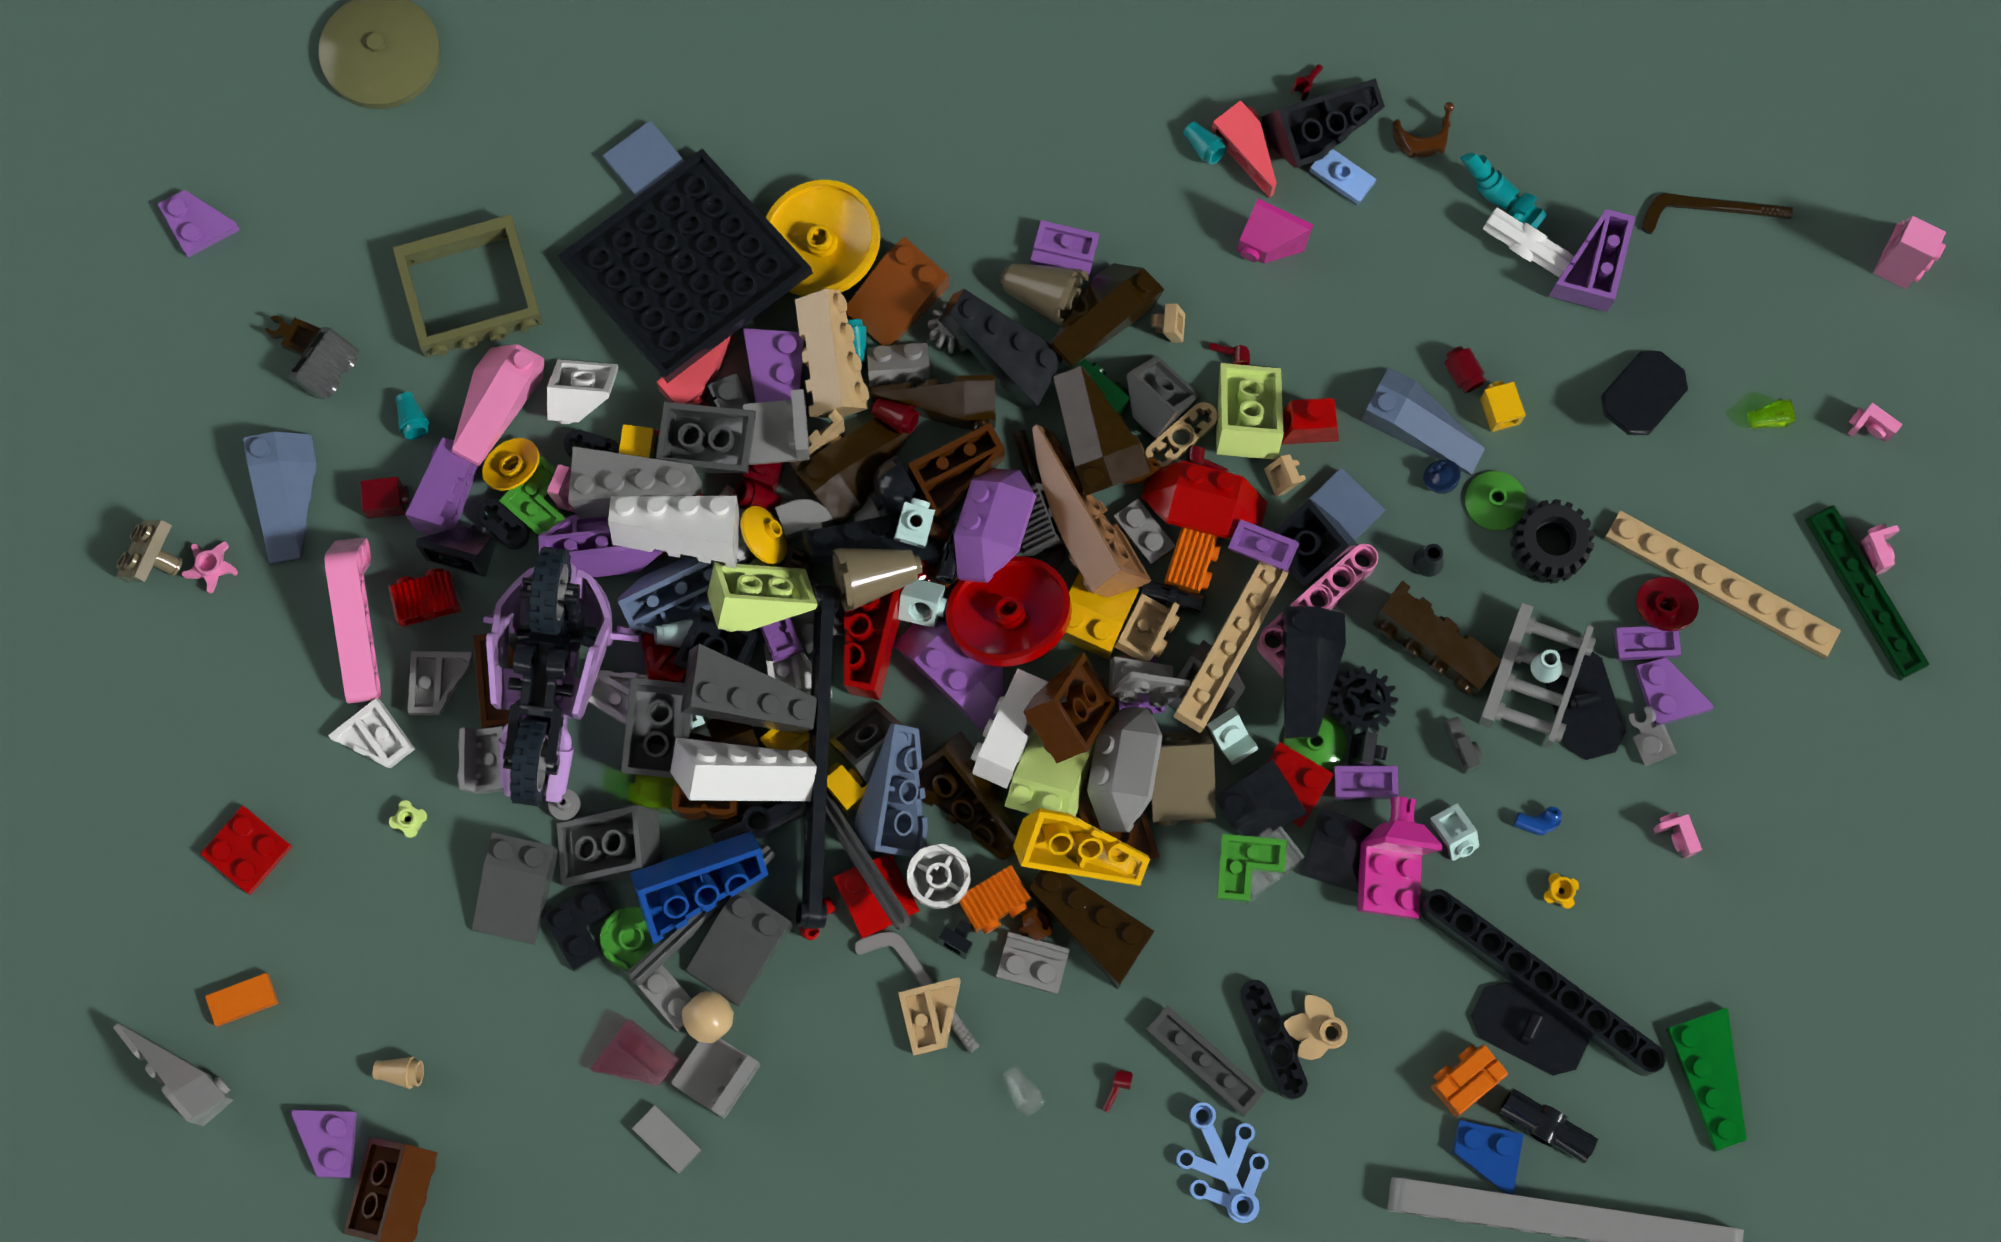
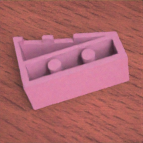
M1915 216L1897 223L1873 274L1904 289H1907L1913 281L1919 282L1924 272L1929 271L1934 260L1938 261L1946 247L1942 243L1946 231Z

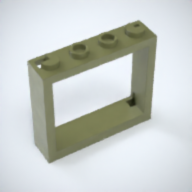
M511 214L392 247L419 345L425 357L438 354L442 357L450 350L457 348L470 349L477 346L478 342L489 339L491 341L502 340L510 333L517 331L530 332L529 328L544 324ZM509 239L528 308L428 336L409 267Z

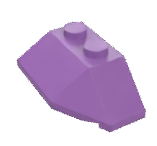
M992 468L971 480L954 533L957 577L959 580L988 583L994 577L993 574L1003 568L1019 552L1036 499L1035 493L1020 470Z
M577 515L569 516L553 526L548 532L538 535L539 554L543 546L569 550L570 563L576 566V575L578 570H583L593 578L638 573L664 552L656 549L652 552L613 545L608 517L579 519Z
M937 621L934 628L914 623L895 641L894 648L981 732L985 729L989 719H995L997 715L994 714L995 707L999 698L1003 696V667L982 664L966 656L954 643L947 621Z

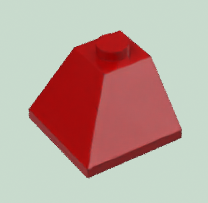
M892 854L874 859L875 865L907 914L912 916L920 912ZM856 866L833 877L835 885L862 939L893 925Z

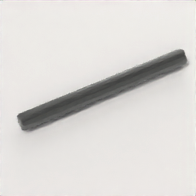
M827 791V823L896 930H903L911 924L909 915Z
M763 844L760 847L765 865L767 866L775 858V853L769 846ZM728 895L716 903L717 906L710 911L705 912L703 910L688 920L689 923L677 930L675 927L664 939L628 971L629 979L637 986L641 985L724 907L731 896Z

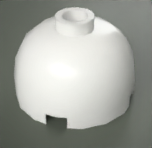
M936 844L920 849L912 857L907 869V883L913 897L922 905L933 909L948 908L958 903L967 893L971 882L970 868L965 856L956 848L946 844Z

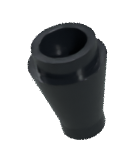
M1430 544L1419 549L1413 557L1415 570L1426 577H1432L1440 573L1444 565L1443 549L1438 544Z

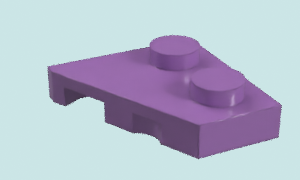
M186 190L158 203L187 257L240 231L235 221Z
M1666 657L1637 665L1634 668L1646 705L1652 707L1655 711V727L1714 709L1712 703Z
M292 1110L293 1120L316 1176L319 1178H352L357 1112Z

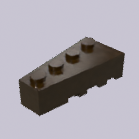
M1402 580L1374 620L1373 625L1377 627L1376 631L1385 639H1394L1400 643L1402 650L1413 658L1419 657L1427 662V667L1436 675L1441 677L1445 675L1454 682V687L1466 695L1470 693L1475 696L1501 660L1471 635L1465 634L1462 637L1459 634L1460 629L1457 624L1450 618L1436 616L1431 608L1432 604L1424 597L1420 599L1414 598L1408 593L1411 587Z
M1040 870L1029 887V895L1068 934V937L1084 951L1097 968L1118 989L1151 939L1154 930L1065 873Z

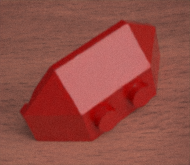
M1180 461L1160 467L1158 471L1145 481L1141 499L1148 503L1153 511L1166 523L1225 539L1233 537L1240 519L1262 527L1267 507V501L1243 476L1187 461Z

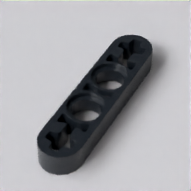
M1250 980L1240 990L1239 997L1279 1093L1288 1100L1298 1099L1307 1090V1078L1268 987L1262 981ZM1249 987H1254L1256 991H1262L1263 995L1259 997V1002L1262 1007L1268 1004L1270 1009L1262 1010L1256 1016H1253L1251 1010H1256L1257 1005L1253 999L1248 1000L1246 998V995L1250 992ZM1270 1016L1275 1020L1276 1029L1273 1033L1265 1034L1260 1031L1258 1021L1261 1017ZM1275 1046L1286 1048L1289 1054L1287 1062L1283 1064L1275 1063L1271 1058V1050ZM1292 1063L1296 1070H1290L1289 1073L1293 1080L1299 1079L1301 1085L1297 1087L1298 1093L1296 1094L1292 1090H1285L1284 1085L1288 1082L1285 1073L1279 1076L1276 1071L1285 1069Z

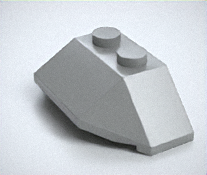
M1148 707L1122 708L1103 725L1096 737L1087 793L1102 831L1130 832L1134 827L1133 823L1142 815L1152 799L1163 736L1153 717L1152 710Z

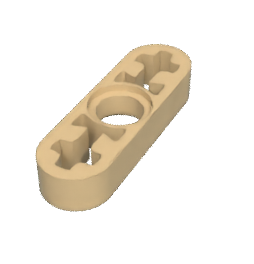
M1206 402L1193 406L1147 447L1145 452L1147 459L1153 457L1154 451L1160 454L1166 449L1168 444L1170 450L1164 455V463L1160 460L1158 462L1160 467L1175 463L1215 427L1218 418L1215 407ZM1198 412L1202 415L1205 413L1210 414L1209 423L1205 421L1200 422L1194 431L1192 425L1198 419ZM1177 430H1184L1189 434L1190 440L1184 445H1179L1173 441L1172 434Z

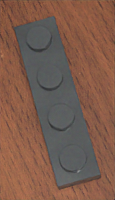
M1168 1005L1146 1029L1147 1033L1242 1117L1246 1115L1264 1094L1265 1091Z

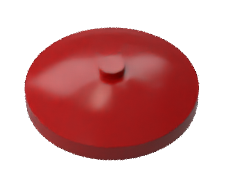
M1014 556L1003 568L993 574L994 577L988 583L959 580L947 602L946 621L956 646L966 656L977 662L990 666L1007 667L1033 661L1050 651L1061 640L1069 626L1072 615V603L1068 587L1062 576L1043 561L1025 556Z

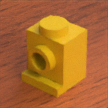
M837 762L827 770V791L848 815L860 805L867 785L862 788L860 785L864 782L854 769L851 768L847 771L843 765Z

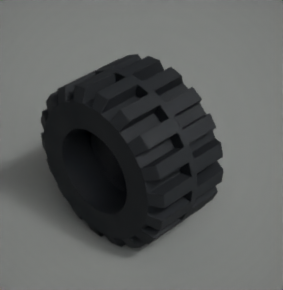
M1554 499L1551 504L1548 503V500H1544L1538 506L1534 504L1523 514L1512 532L1514 535L1510 540V546L1514 547L1511 552L1512 558L1519 559L1516 566L1520 570L1523 568L1527 569L1528 572L1525 574L1531 579L1533 575L1538 576L1537 582L1544 583L1546 579H1550V584L1558 583L1560 579L1563 581L1570 579L1586 563L1590 557L1589 554L1593 550L1594 543L1591 541L1595 536L1594 530H1588L1591 525L1589 518L1583 520L1581 517L1584 512L1580 508L1574 511L1571 509L1573 504L1570 502L1563 506L1561 505V500ZM1542 528H1552L1559 531L1567 541L1568 552L1559 556L1546 553L1537 542L1536 531Z

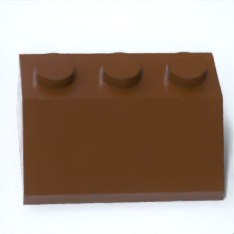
M370 1137L343 1234L375 1242H414L418 1233L421 1212L427 1200L426 1194L430 1179L435 1171V1161L438 1152Z

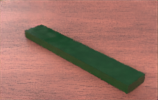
M1835 505L1808 517L1805 520L1807 526L1898 679L1901 681L1929 666L1930 664Z

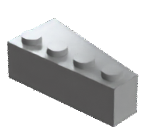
M573 446L568 501L579 519L608 517L611 496H701L702 482L692 464Z

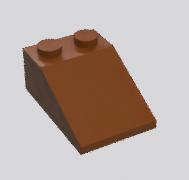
M903 237L882 258L848 302L846 315L851 320L862 319L863 326H867L866 333L880 346L894 345L949 288V275L906 237Z

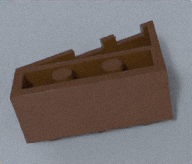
M990 422L908 463V475L921 499L930 503L929 509L935 510L933 519L938 524L966 498L972 479L992 468H996L1004 460L1005 448Z

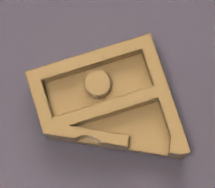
M836 410L828 416L832 420L830 424L820 432L815 430L808 437L810 458L845 436L844 418ZM808 460L792 461L790 464L794 470H797Z
M960 977L898 992L913 1056L947 1048L961 984Z

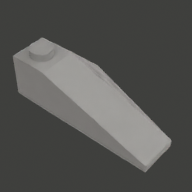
M117 1023L113 1027L130 1051L140 1061L144 1059L147 1061L148 1064L145 1066L147 1073L162 1086L165 1084L161 1091L187 1122L204 1127L233 1101L228 1094L231 1090L230 1086L219 1075L214 1078L209 1073L127 1026Z

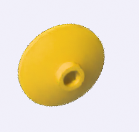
M514 438L499 444L485 459L482 468L484 481L489 487L499 491L514 489L522 485L537 469L540 459L539 450L532 441L525 438Z
M751 506L742 513L740 520L741 532L746 545L764 563L777 564L781 562L787 554V541L781 524L772 513L763 507Z

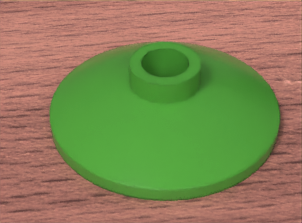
M1488 471L1475 477L1469 484L1465 493V508L1470 518L1480 527L1491 531L1506 530L1514 526L1523 516L1526 509V494L1522 485L1513 476L1501 471ZM1492 494H1500L1503 498V501H1494L1492 498Z
M1327 715L1323 717L1317 736L1322 741V744L1318 747L1311 744V738H1285L1284 734L1283 744L1328 771L1333 770L1334 766H1338L1344 757L1346 750L1344 732L1338 726V723Z

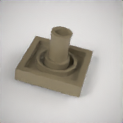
M163 520L142 521L141 524L138 523L130 535L132 544L128 552H123L117 562L116 568L119 571L116 577L125 582H145L153 566L171 576H175L182 565L183 559L161 550L172 525Z

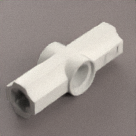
M1498 207L1495 208L1482 228L1488 234L1509 245L1508 248L1529 262L1534 261L1559 278L1574 256L1558 244L1548 240V236L1526 222L1523 224Z

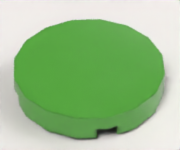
M626 907L614 911L605 920L600 930V944L604 956L614 966L623 970H630L659 943L653 944L645 926L640 907Z

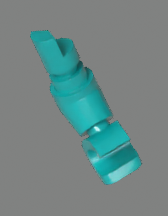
M1469 152L1460 157L1463 164L1475 178L1477 189L1487 201L1505 211L1511 208L1508 212L1509 215L1523 224L1526 222L1537 229L1545 219L1546 213L1534 205L1537 201L1536 196L1524 192L1520 197V190L1501 171L1495 170L1485 155L1478 156L1477 153Z

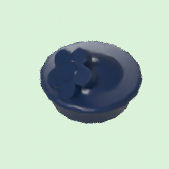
M1447 459L1431 463L1423 474L1425 486L1438 494H1446L1453 491L1461 478L1459 466L1454 461Z

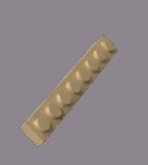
M1621 510L1618 512L1604 540L1822 659L1828 657L1841 632L1840 629Z
M1258 562L1173 715L1174 718L1199 733L1203 731L1290 572L1289 569L1287 572Z

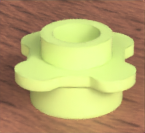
M405 800L399 803V810L396 815L390 817L389 825L393 829L403 831L406 837L413 838L417 835L422 823L427 820V813L423 809L418 810L414 808L410 801ZM407 816L411 817V820L409 822L405 821V818Z

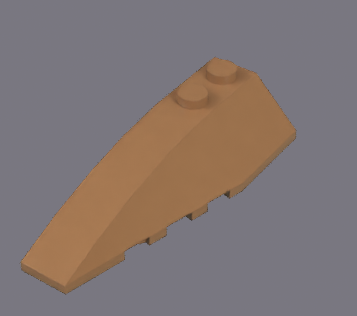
M1036 424L1032 428L1044 492L1053 519L1070 552L1068 557L1071 563L1081 571L1084 577L1082 582L1086 589L1092 594L1096 593L1105 597H1111L1148 584L1151 579L1118 524L1112 526L1104 516L1107 508L1101 500L1097 501L1091 494L1085 496L1077 471L1071 468L1074 461L1053 431Z

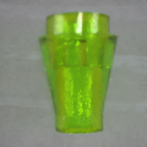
M1779 398L1756 410L1747 412L1751 429L1789 427V424L1796 422L1791 399L1783 400Z

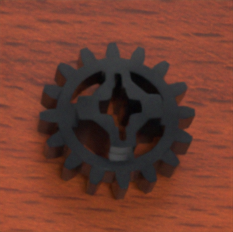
M1361 666L1359 673L1355 674L1351 668L1347 672L1348 679L1340 675L1336 680L1341 687L1333 686L1331 693L1336 695V697L1330 698L1328 704L1336 706V708L1332 711L1331 716L1341 717L1338 724L1339 727L1344 726L1346 723L1350 725V734L1356 728L1360 729V733L1368 731V728H1371L1373 733H1378L1380 730L1379 723L1387 727L1390 721L1386 716L1394 717L1396 714V710L1390 707L1398 702V698L1390 696L1396 688L1395 686L1387 687L1385 685L1388 679L1387 675L1381 679L1377 678V669H1374L1371 674H1366L1365 666ZM1357 682H1364L1363 686L1358 688L1350 686ZM1375 687L1380 691L1383 699L1378 697ZM1361 696L1367 697L1365 707L1359 705ZM1343 703L1349 706L1351 715L1348 714ZM1369 714L1379 715L1372 720L1362 721L1363 717Z

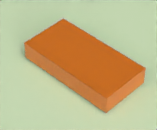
M268 973L205 996L216 1027L279 1004Z

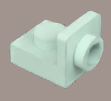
M1234 708L1206 724L1218 748L1232 765L1237 764L1258 750L1256 743L1249 736L1239 714Z
M1458 803L1430 818L1431 825L1447 846L1448 854L1452 861L1471 855L1479 847L1477 830Z

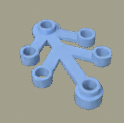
M1197 1103L1190 1110L1189 1119L1195 1128L1201 1129L1216 1164L1195 1156L1188 1149L1182 1150L1177 1154L1176 1163L1183 1170L1191 1168L1224 1181L1230 1194L1210 1188L1204 1180H1196L1190 1185V1195L1196 1200L1207 1199L1227 1207L1228 1214L1234 1221L1248 1223L1254 1220L1259 1212V1201L1254 1194L1262 1172L1268 1168V1158L1262 1153H1256L1249 1158L1248 1166L1250 1172L1242 1188L1237 1178V1173L1248 1143L1255 1136L1253 1126L1248 1123H1242L1235 1129L1236 1140L1228 1158L1213 1125L1216 1119L1215 1109L1208 1103ZM1203 1110L1207 1113L1208 1119L1206 1122L1202 1123L1196 1119L1198 1111ZM1247 1127L1250 1130L1251 1135L1249 1139H1242L1240 1137V1128ZM1184 1153L1192 1157V1163L1188 1166L1180 1162V1157ZM1255 1157H1260L1264 1160V1167L1262 1169L1254 1168L1253 1160ZM1198 1183L1204 1185L1206 1189L1203 1196H1197L1194 1193V1186ZM1241 1200L1248 1203L1249 1208L1246 1213H1241L1237 1210V1203Z

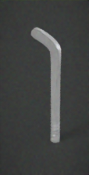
M893 932L879 933L863 938L855 943L857 955H863L879 948H893L921 986L934 983L899 934ZM954 1011L951 1028L960 1041H962V1044L965 1045L967 1051L972 1053L980 1045L975 1041V1038L972 1037L968 1028H966Z

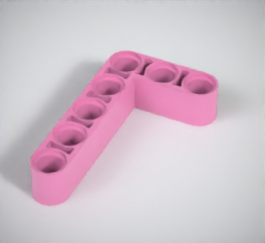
M367 537L334 541L325 553V571L344 693L348 704L373 701L375 698L381 699L380 679L364 581V573L371 563L370 545Z
M1359 544L1354 547L1290 606H1314L1310 602V597L1317 595L1325 601V606L1321 608L1332 610L1370 576L1378 563V552L1369 544ZM1359 555L1367 557L1370 565L1367 567L1358 565L1355 557ZM1337 575L1343 576L1347 580L1348 585L1339 587L1334 584L1332 577ZM1282 612L1263 629L1257 642V649L1261 656L1283 678ZM1275 636L1280 641V646L1278 648H1270L1266 645L1264 638Z

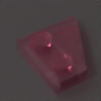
M628 1019L590 1069L597 1073L610 1074L624 1079H633L659 1086L681 1059L632 1019Z

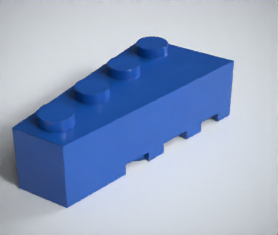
M749 831L629 874L645 926L653 944L664 939L663 935L675 927L677 930L689 923L688 920L703 910L705 912L710 911L717 906L716 903L728 895L733 897L766 877L768 872L761 847L753 832Z

